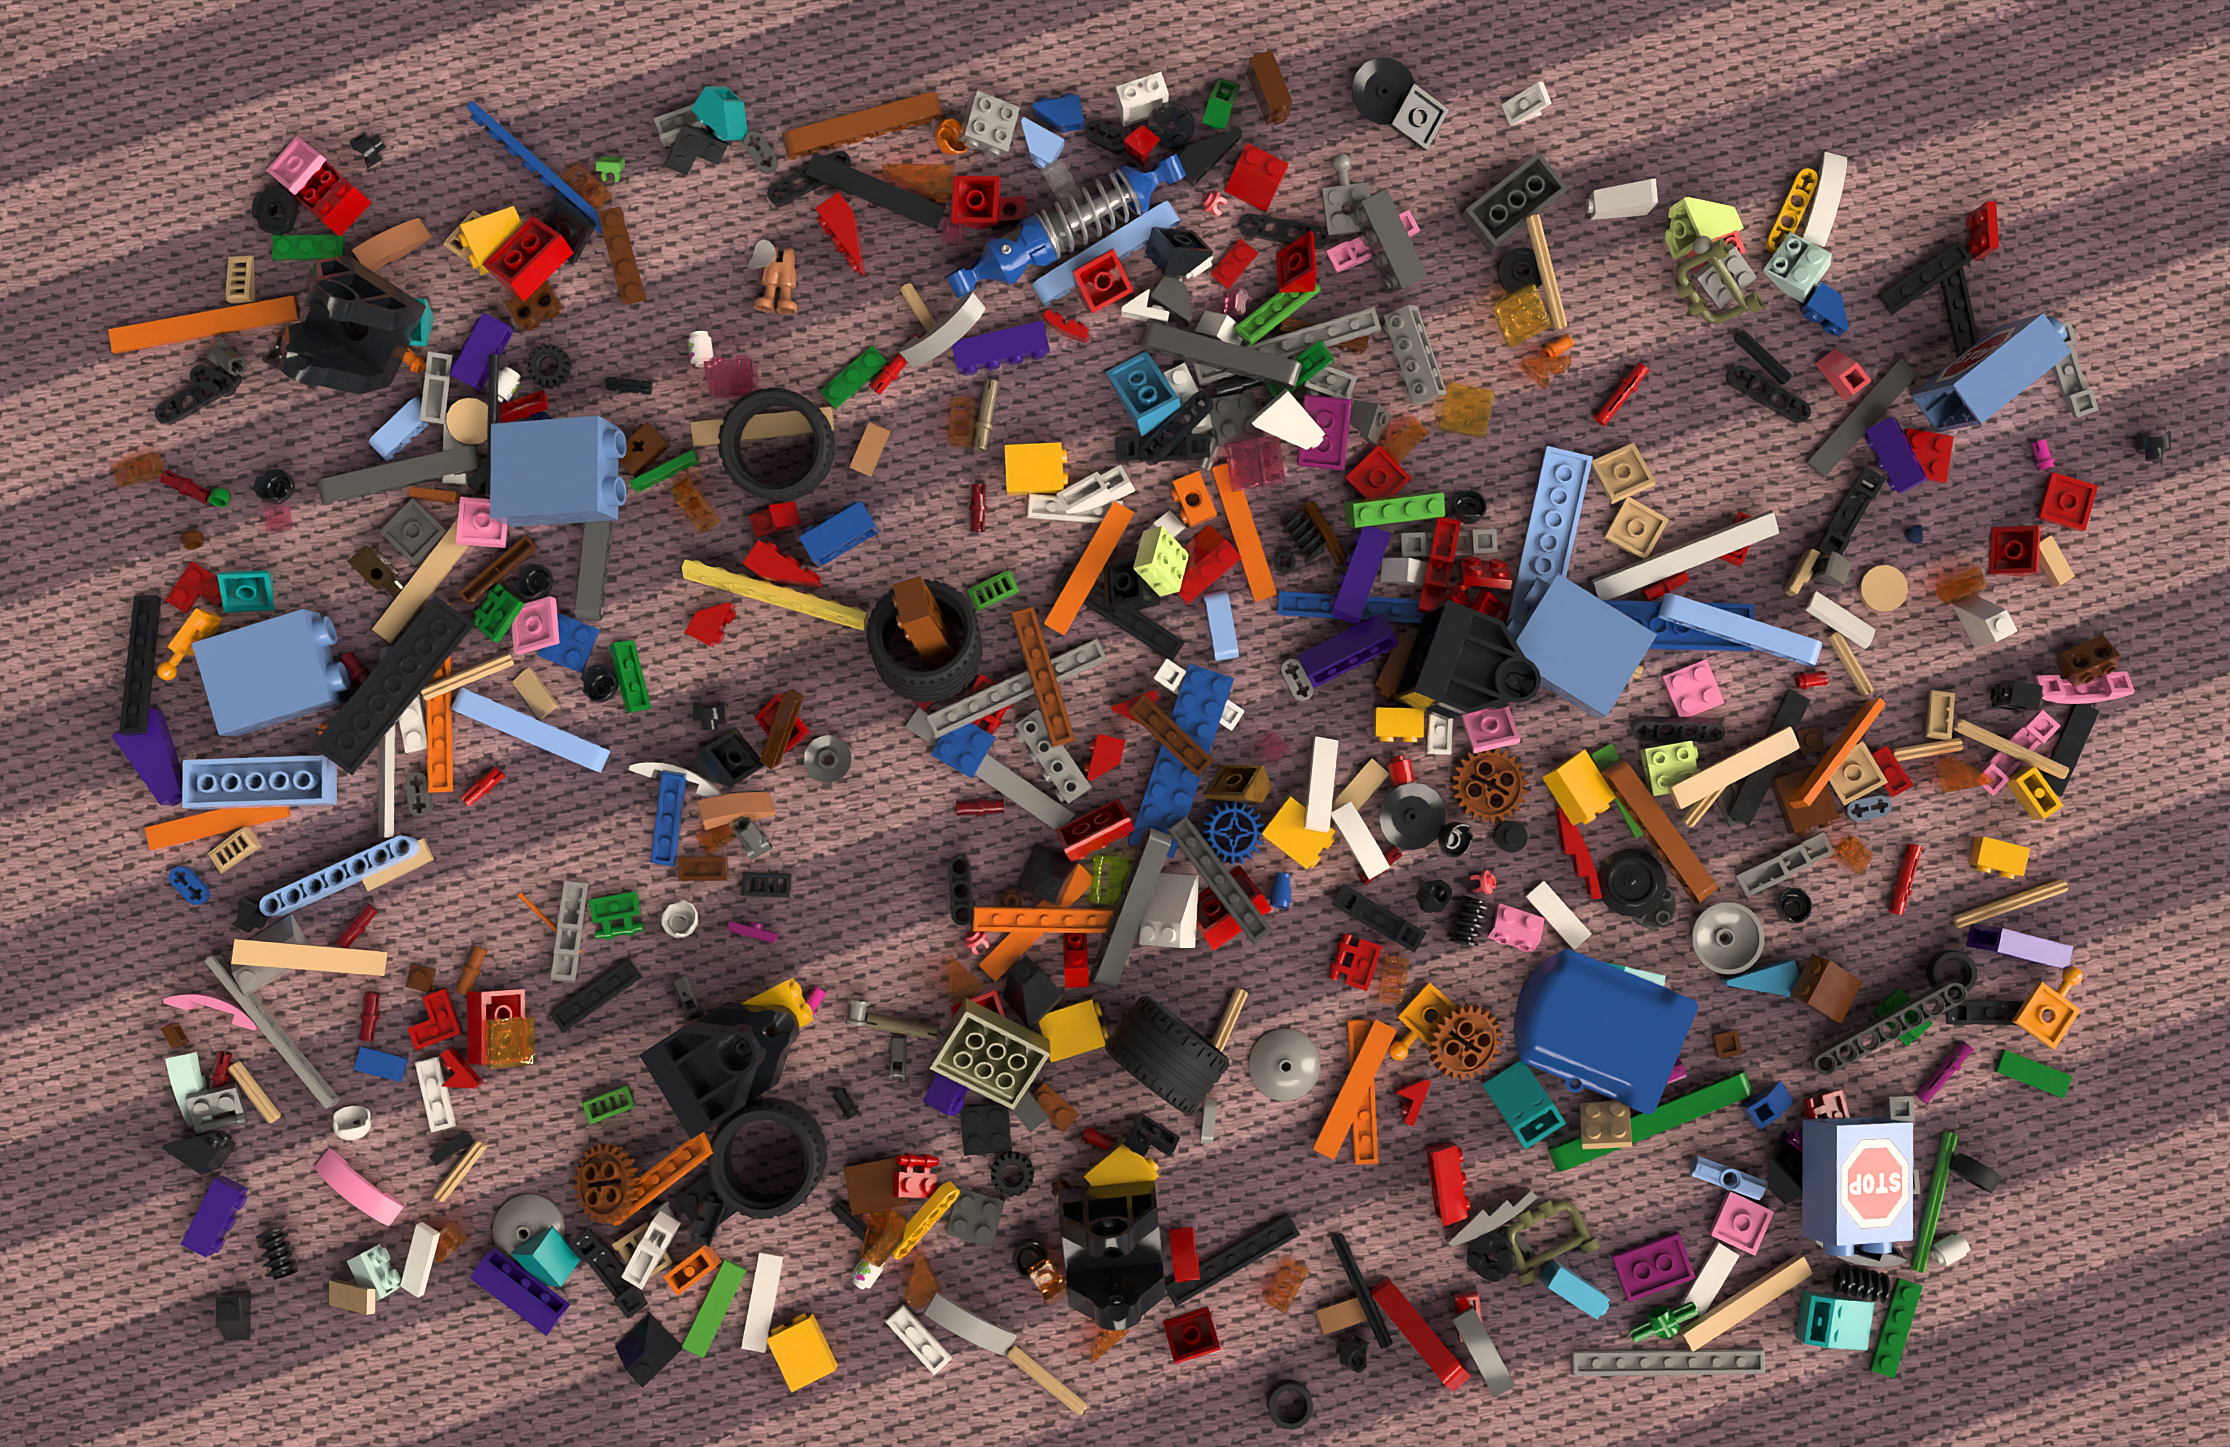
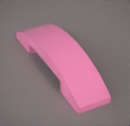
M1410 210L1399 215L1409 237L1420 231ZM1361 236L1350 242L1345 241L1326 251L1337 273L1371 259L1372 256L1369 247L1363 244Z
M2127 671L2112 672L2108 675L2103 674L2099 678H2094L2088 684L2082 683L2076 687H2073L2067 679H2061L2060 675H2041L2035 677L2037 685L2043 686L2042 699L2056 703H2094L2128 696L2135 692Z
M2040 710L2008 740L2034 751L2040 743H2045L2061 725L2044 710ZM1998 750L1979 772L1975 781L1994 796L2010 780L2009 776L2023 761Z
M189 993L164 998L163 1001L164 1004L184 1010L194 1009L198 1003L234 1014L232 1024L254 1031L259 1030V1027L238 1002L223 996L208 993Z
M328 1148L314 1166L317 1173L354 1206L379 1222L390 1226L404 1206L388 1193H382L350 1168L347 1165V1161Z

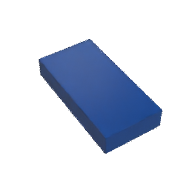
M361 1046L354 1070L402 1082L409 1058Z

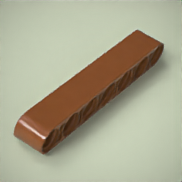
M929 92L792 129L783 133L782 138L788 159L795 160L797 156H810L814 152L819 153V150L824 149V151L842 147L841 144L847 143V145L864 141V138L867 137L872 139L887 135L886 132L889 131L894 133L909 129L911 125L916 127L931 123L933 119L938 121L944 115L938 94L936 92Z
M1619 758L1601 772L1612 792L1644 833L1647 840L1687 895L1695 903L1699 904L1718 889L1716 883L1631 766L1623 758Z

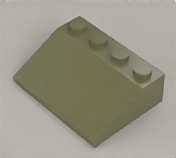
M965 998L954 1015L929 1069L1014 1110L1050 1056L1049 1039Z

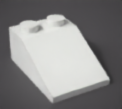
M1160 873L1140 925V945L1195 948L1198 875Z

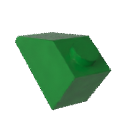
M1218 78L1210 95L1202 123L1208 124L1213 129L1225 130L1241 85Z

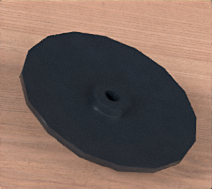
M1375 58L1364 63L1356 72L1352 82V99L1357 110L1368 121L1378 125H1388L1409 85L1415 83L1411 72L1401 62L1391 58Z
M1410 782L1397 786L1387 794L1381 804L1378 818L1381 831L1390 843L1400 849L1416 850L1425 848L1438 838L1440 830L1444 827L1446 812L1444 802L1435 790L1425 784Z
M1624 849L1613 853L1602 863L1597 873L1602 896L1601 900L1610 910L1622 916L1638 917L1650 913L1661 903L1666 892V875L1662 865L1652 855L1641 850Z

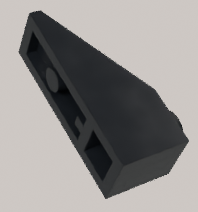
M1238 128L1191 144L1185 150L1183 148L1180 149L1176 154L1186 173V176L1183 178L1194 187L1242 138L1243 131Z

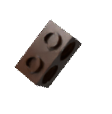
M547 280L524 302L516 296L504 302L517 326L523 331H532L540 326L539 322L546 318L553 319L560 314V310L564 309L553 287ZM550 297V303L547 306H542V300ZM530 309V314L525 318H521L522 311Z
M2101 635L2060 653L2057 666L2071 685L2076 687L2082 683L2088 684L2100 675H2108L2115 671L2120 654L2106 637Z

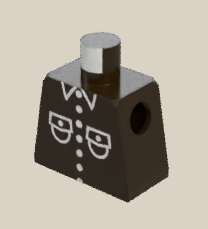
M365 545L347 561L376 590L385 588L394 597L404 588L395 579L400 573L375 545ZM380 569L383 572L382 578L378 575Z

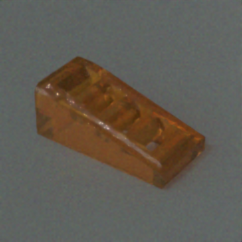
M578 162L561 177L562 181L596 211H599L612 198L607 188ZM581 172L582 175L572 183L571 180ZM587 178L588 181L579 189L578 187ZM593 185H595V187L586 195L585 193H586Z
M952 397L949 428L950 447L972 448L975 429V398ZM957 406L970 407V411L957 410ZM956 416H969V419H956ZM956 425L968 426V429H956Z
M155 452L113 465L118 488L160 479L162 473H165L161 455ZM148 462L150 463L151 472H148V468H147V463H148ZM139 464H141V466H142V470H143V474H142V475H140L139 466H138ZM131 466H133L135 473V477L133 478L130 470ZM123 468H125L127 480L124 481L121 473Z
M1384 955L1378 1003L1402 1006L1409 958ZM1390 964L1402 965L1401 970L1392 969L1389 966ZM1388 973L1400 974V979L1388 978ZM1387 982L1399 984V988L1386 987ZM1385 992L1398 993V998L1386 997Z
M1288 1257L1264 1297V1301L1286 1314L1309 1269ZM1290 1267L1299 1272L1300 1276L1296 1277L1288 1272V1268ZM1284 1276L1294 1281V1286L1284 1281ZM1281 1285L1290 1290V1293L1286 1294L1278 1289V1287ZM1277 1294L1285 1299L1284 1303L1275 1299L1274 1295Z
M1129 1328L1123 1330L1105 1329L1090 1351L1089 1360L1091 1363H1095L1129 1333Z

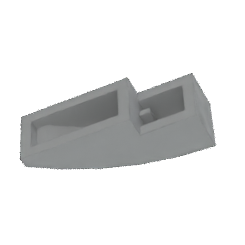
M428 351L419 421L444 424L452 355Z

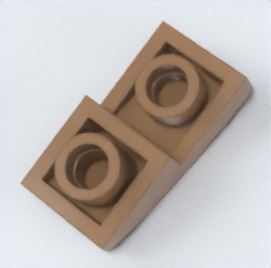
M869 421L849 468L871 477L891 430Z
M1357 1297L1314 1311L1322 1335L1367 1321V1317Z

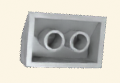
M292 914L250 939L310 945ZM233 950L229 952V954H230V962H231V959H232V952H233ZM231 964L232 975L243 994L254 993L292 970L291 968Z

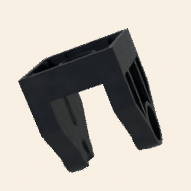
M348 255L316 260L308 277L309 293L306 297V302L311 304V308L305 322L288 325L281 341L282 356L278 363L279 369L287 377L305 385L322 386L359 395L390 387L426 306ZM352 322L369 326L368 334L365 336L359 335L354 330Z
M1446 600L1424 612L1393 700L1443 720H1448L1483 709L1497 710L1508 707L1510 704L1514 705L1529 701L1540 689L1541 676L1534 662L1525 657L1503 621Z
M727 1002L701 1019L681 1027L639 1056L690 1139H693L779 1083L790 1046L797 1040L799 1035V1023L796 1015L783 1005L773 1004L763 1007ZM769 1026L774 1028V1035L768 1033L767 1029Z
M1154 1180L1058 1190L1059 1225L1063 1240L1068 1306L1095 1320L1096 1324L1102 1329L1123 1330L1135 1326L1141 1321L1142 1316L1166 1297Z

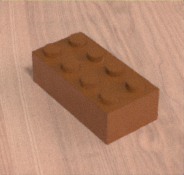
M921 575L893 584L895 594L892 595V600L895 608L899 611V614L896 615L899 628H904L907 640L912 641L913 648L916 653L919 652L923 664L927 663L931 670L943 666L956 654L948 619Z

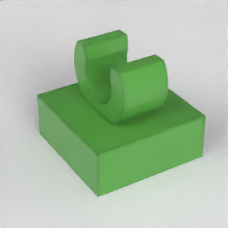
M601 156L596 161V171H603L601 174L603 181H607L608 172L614 174L615 182L621 179V171L625 167V157Z

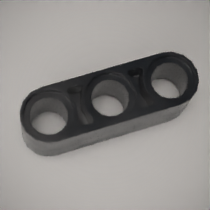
M957 856L951 859L948 866L951 917L956 924L963 926L970 923L973 919L972 871L968 858ZM957 860H962L966 863V870L961 874L954 870V863ZM958 884L966 885L968 893L965 897L956 895L955 888ZM959 908H966L969 911V918L966 921H961L957 918L956 913Z

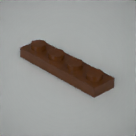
M621 206L597 211L623 306L645 301V293Z
M1145 694L1128 711L1197 777L1214 761Z

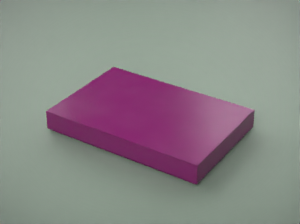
M1304 395L1303 409L1322 429L1325 435L1322 436L1323 441L1313 449L1310 447L1306 450L1299 447L1297 466L1345 470L1352 399Z
M1678 1231L1610 1255L1627 1302L1695 1279L1692 1266Z

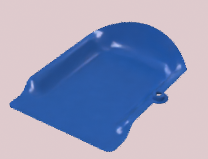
M1567 948L1553 954L1538 965L1529 975L1520 991L1514 1018V1036L1517 1052L1521 1062L1565 1079L1566 1088L1571 1092H1580L1585 1087L1616 1099L1637 1111L1652 1114L1657 1108L1698 1010V1003L1664 986ZM1575 1079L1578 1083L1573 1085L1572 1080Z

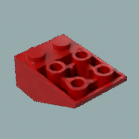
M326 161L306 182L305 186L294 195L340 237L372 203Z
M838 191L816 207L819 215L816 219L827 236L831 234L830 238L841 255L844 252L846 253L844 256L854 273L859 271L864 276L866 273L858 222L853 210Z
M758 540L742 562L750 570L771 583L822 588L824 586L819 582L821 577L807 567L802 570L800 568L802 564L789 554H786L784 557L780 555L782 550L768 540L765 543Z

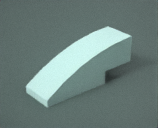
M197 1052L165 1059L172 1089L189 1127L194 1126L185 1100L186 1095L207 1090L205 1075H201ZM212 1115L202 1117L204 1122L213 1120Z

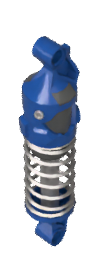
M1173 153L1164 157L1150 171L1141 172L1127 165H1122L1116 169L1115 175L1112 172L1109 173L1115 189L1106 193L1101 182L1096 179L1095 184L1102 196L1092 201L1087 189L1082 187V192L1088 203L1080 208L1077 206L1073 196L1069 194L1068 199L1074 211L1067 215L1064 214L1059 203L1055 202L1054 206L1057 210L1047 214L1045 210L1041 209V215L1034 213V215L1031 214L1025 217L1010 232L1000 237L992 235L986 238L982 253L971 267L959 268L946 276L956 298L965 296L975 289L974 285L981 279H991L1010 286L1016 283L1018 278L1026 271L1038 265L1045 267L1060 258L1064 249L1073 252L1075 238L1081 244L1086 245L1088 242L1086 228L1092 235L1100 237L1102 234L1100 221L1106 228L1114 230V215L1120 221L1127 223L1129 220L1128 208L1139 216L1146 213L1149 209L1152 192L1159 182L1171 184L1186 176L1177 154ZM1123 206L1125 218L1116 209ZM1109 214L1111 225L1103 218V216ZM1095 221L1097 232L1091 227L1090 223ZM1082 229L1084 240L1078 235L1077 230Z

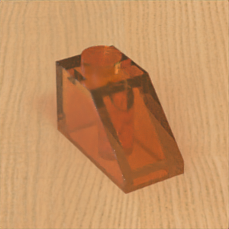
M1413 416L1382 448L1400 464L1430 431Z
M689 476L669 489L676 503L701 534H704L721 522Z
M1979 566L1935 584L1937 596L1943 601L1944 606L1968 598L1988 588Z
M1955 756L1942 758L1941 763L1936 765L1943 793L1992 784L1994 782L1993 777L1963 759L1956 760Z
M952 955L947 959L949 995L952 996L950 1001L954 1005L963 1002L965 998L971 999L979 996L987 986Z
M893 1209L871 1212L860 1258L875 1267H881L903 1241L908 1218Z
M924 1250L920 1251L917 1255L905 1288L906 1292H904L908 1305H913L915 1311L927 1306L935 1292L943 1295Z

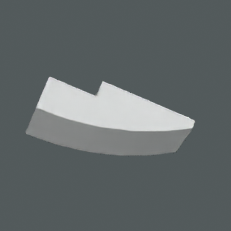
M1119 465L1101 476L1097 471L1056 495L1065 512L1069 514L1108 504L1134 492L1135 489L1122 465Z
M1352 802L1331 813V819L1369 880L1390 868Z
M659 1211L643 1239L638 1244L622 1278L643 1289L681 1223Z

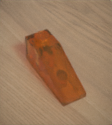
M882 164L885 176L931 199H935L937 202H948L953 197V164Z

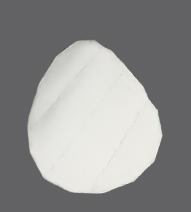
M760 240L755 246L753 257L749 261L747 268L758 269L768 266L775 259V247L767 240Z

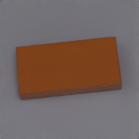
M409 486L408 495L414 499L459 504L460 497L463 496L452 491Z

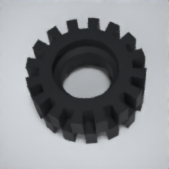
M545 343L540 344V348L534 347V353L529 352L530 359H526L528 364L526 371L529 372L530 378L540 386L548 387L549 389H554V386L560 387L562 382L566 383L568 381L566 378L571 376L570 369H572L571 360L567 353L557 345L554 346L550 343L548 345ZM546 358H554L558 363L557 370L553 374L546 375L541 371V363Z
M1017 1151L1001 1154L992 1166L991 1182L994 1184L995 1189L999 1190L1004 1196L1005 1194L1009 1195V1197L1014 1195L1020 1196L1022 1193L1027 1192L1033 1183L1034 1168L1031 1160L1025 1154L1022 1155ZM1009 1165H1016L1022 1171V1177L1016 1183L1006 1181L1003 1176L1004 1169Z

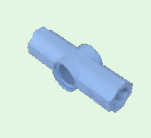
M1697 1155L1691 1162L1689 1175L1756 1200H1760L1764 1195L1766 1180ZM1731 1172V1181L1724 1183V1175Z

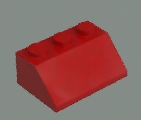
M531 216L482 265L509 292L524 302L573 254V251L561 234L534 216Z
M1211 525L1206 527L1183 547L1189 556L1180 591L1176 592V595L1186 606L1189 605L1241 560L1242 557Z
M1119 798L1055 829L1063 849L1071 862L1081 860L1089 853L1097 849H1103L1109 843L1125 838L1130 832L1135 830Z
M1240 865L1230 872L1262 916L1272 910L1260 890ZM1210 887L1198 895L1196 927L1214 951L1243 930Z
M525 989L467 991V1063L488 1065L525 1061Z
M1454 1142L1425 1146L1436 1218L1443 1226L1468 1218L1467 1210L1471 1208L1468 1195H1464L1463 1186H1467L1465 1172H1461L1460 1162H1463L1462 1149L1457 1148Z

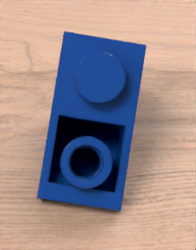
M1069 93L1060 96L1058 99L1042 98L1037 103H1033L1034 115L1059 132L1065 133L1084 129V118L1079 95Z
M1821 282L1814 288L1800 311L1804 313V317L1810 322H1818L1824 326L1823 329L1828 334L1840 336L1849 328L1842 295Z
M1781 1080L1739 1106L1750 1124L1758 1129H1762L1781 1117L1792 1104L1793 1099Z

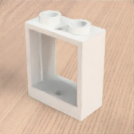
M1161 72L1116 86V108L1123 127L1148 119L1149 114L1154 108L1157 110L1159 107H1162L1163 103L1168 102L1169 93ZM1142 83L1143 87L1140 88L1137 85Z

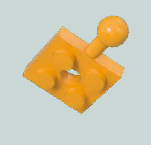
M196 608L167 646L174 651V654L169 661L158 665L157 675L162 680H172L177 675L176 666L185 655L195 656L192 643L214 635L219 630V623L223 618L214 612Z
M2074 966L2064 969L2062 972L2063 981L2056 991L2043 982H2037L2012 1021L2050 1049H2056L2080 1012L2078 1007L2064 997L2071 986L2077 985L2082 981L2083 974L2081 970ZM2045 1009H2048L2051 1013V1017L2047 1022L2042 1019V1012Z
M1430 982L1419 991L1397 1016L1411 1031L1401 1042L1397 1041L1391 1044L1389 1054L1394 1060L1401 1061L1405 1059L1408 1055V1047L1418 1037L1429 1047L1432 1046L1426 1040L1433 1037L1429 1029H1436L1437 1026L1433 1022L1430 1023L1425 1020L1424 1014L1427 1010L1434 1009L1437 1012V1019L1435 1021L1439 1022L1442 1020L1440 1013L1445 1016L1448 1015V1007L1456 1011V1006Z

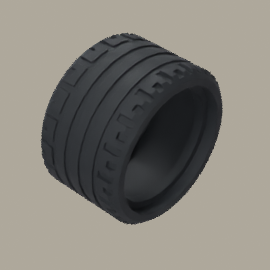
M771 387L752 391L749 395H744L736 401L733 408H729L723 418V425H720L718 449L719 457L722 458V465L727 475L732 478L731 480L738 487L759 498L786 501L801 498L807 493L809 494L819 486L821 481H824L830 471V466L833 464L835 440L827 417L813 402L794 391ZM774 406H786L798 410L808 420L815 437V451L808 468L800 477L781 485L765 484L755 478L744 464L740 449L742 433L748 421L758 412Z
M925 579L924 582L944 615L955 621L964 632L962 644L950 661L933 670L915 671L900 666L888 655L889 640L898 627L896 615L899 614L892 600V595L895 594L893 588L887 594H884L881 597L882 599L875 604V609H872L871 616L868 619L869 625L867 626L866 637L876 670L890 690H894V693L898 696L900 695L904 699L909 698L913 702L934 703L935 701H943L945 698L953 697V695L960 693L961 689L969 685L981 665L983 645L977 617L969 600L961 592H957L956 588L948 586L947 583Z
M1141 996L1137 1000L1135 1006L1128 1012L1127 1017H1124L1121 1021V1025L1114 1030L1113 1035L1105 1042L1106 1052L1120 1066L1160 1098L1185 1114L1196 1111L1200 1105L1199 1103L1203 1102L1206 1094L1212 1090L1215 1082L1219 1081L1221 1075L1229 1067V1059L1226 1055L1150 996Z
M777 1098L754 1101L728 1117L714 1133L710 1142L713 1153L707 1158L708 1178L712 1182V1188L718 1198H722L723 1203L734 1212L738 1211L740 1215H745L749 1218L758 1217V1219H771L774 1216H782L802 1204L820 1182L824 1173L823 1170L826 1167L827 1145L825 1136L821 1133L822 1129L816 1119L812 1118L811 1114L800 1105L796 1106L794 1102L784 1099L777 1100ZM756 1120H771L785 1125L798 1137L805 1154V1168L803 1176L795 1188L778 1195H765L749 1189L739 1180L732 1165L731 1148L736 1134L743 1125Z

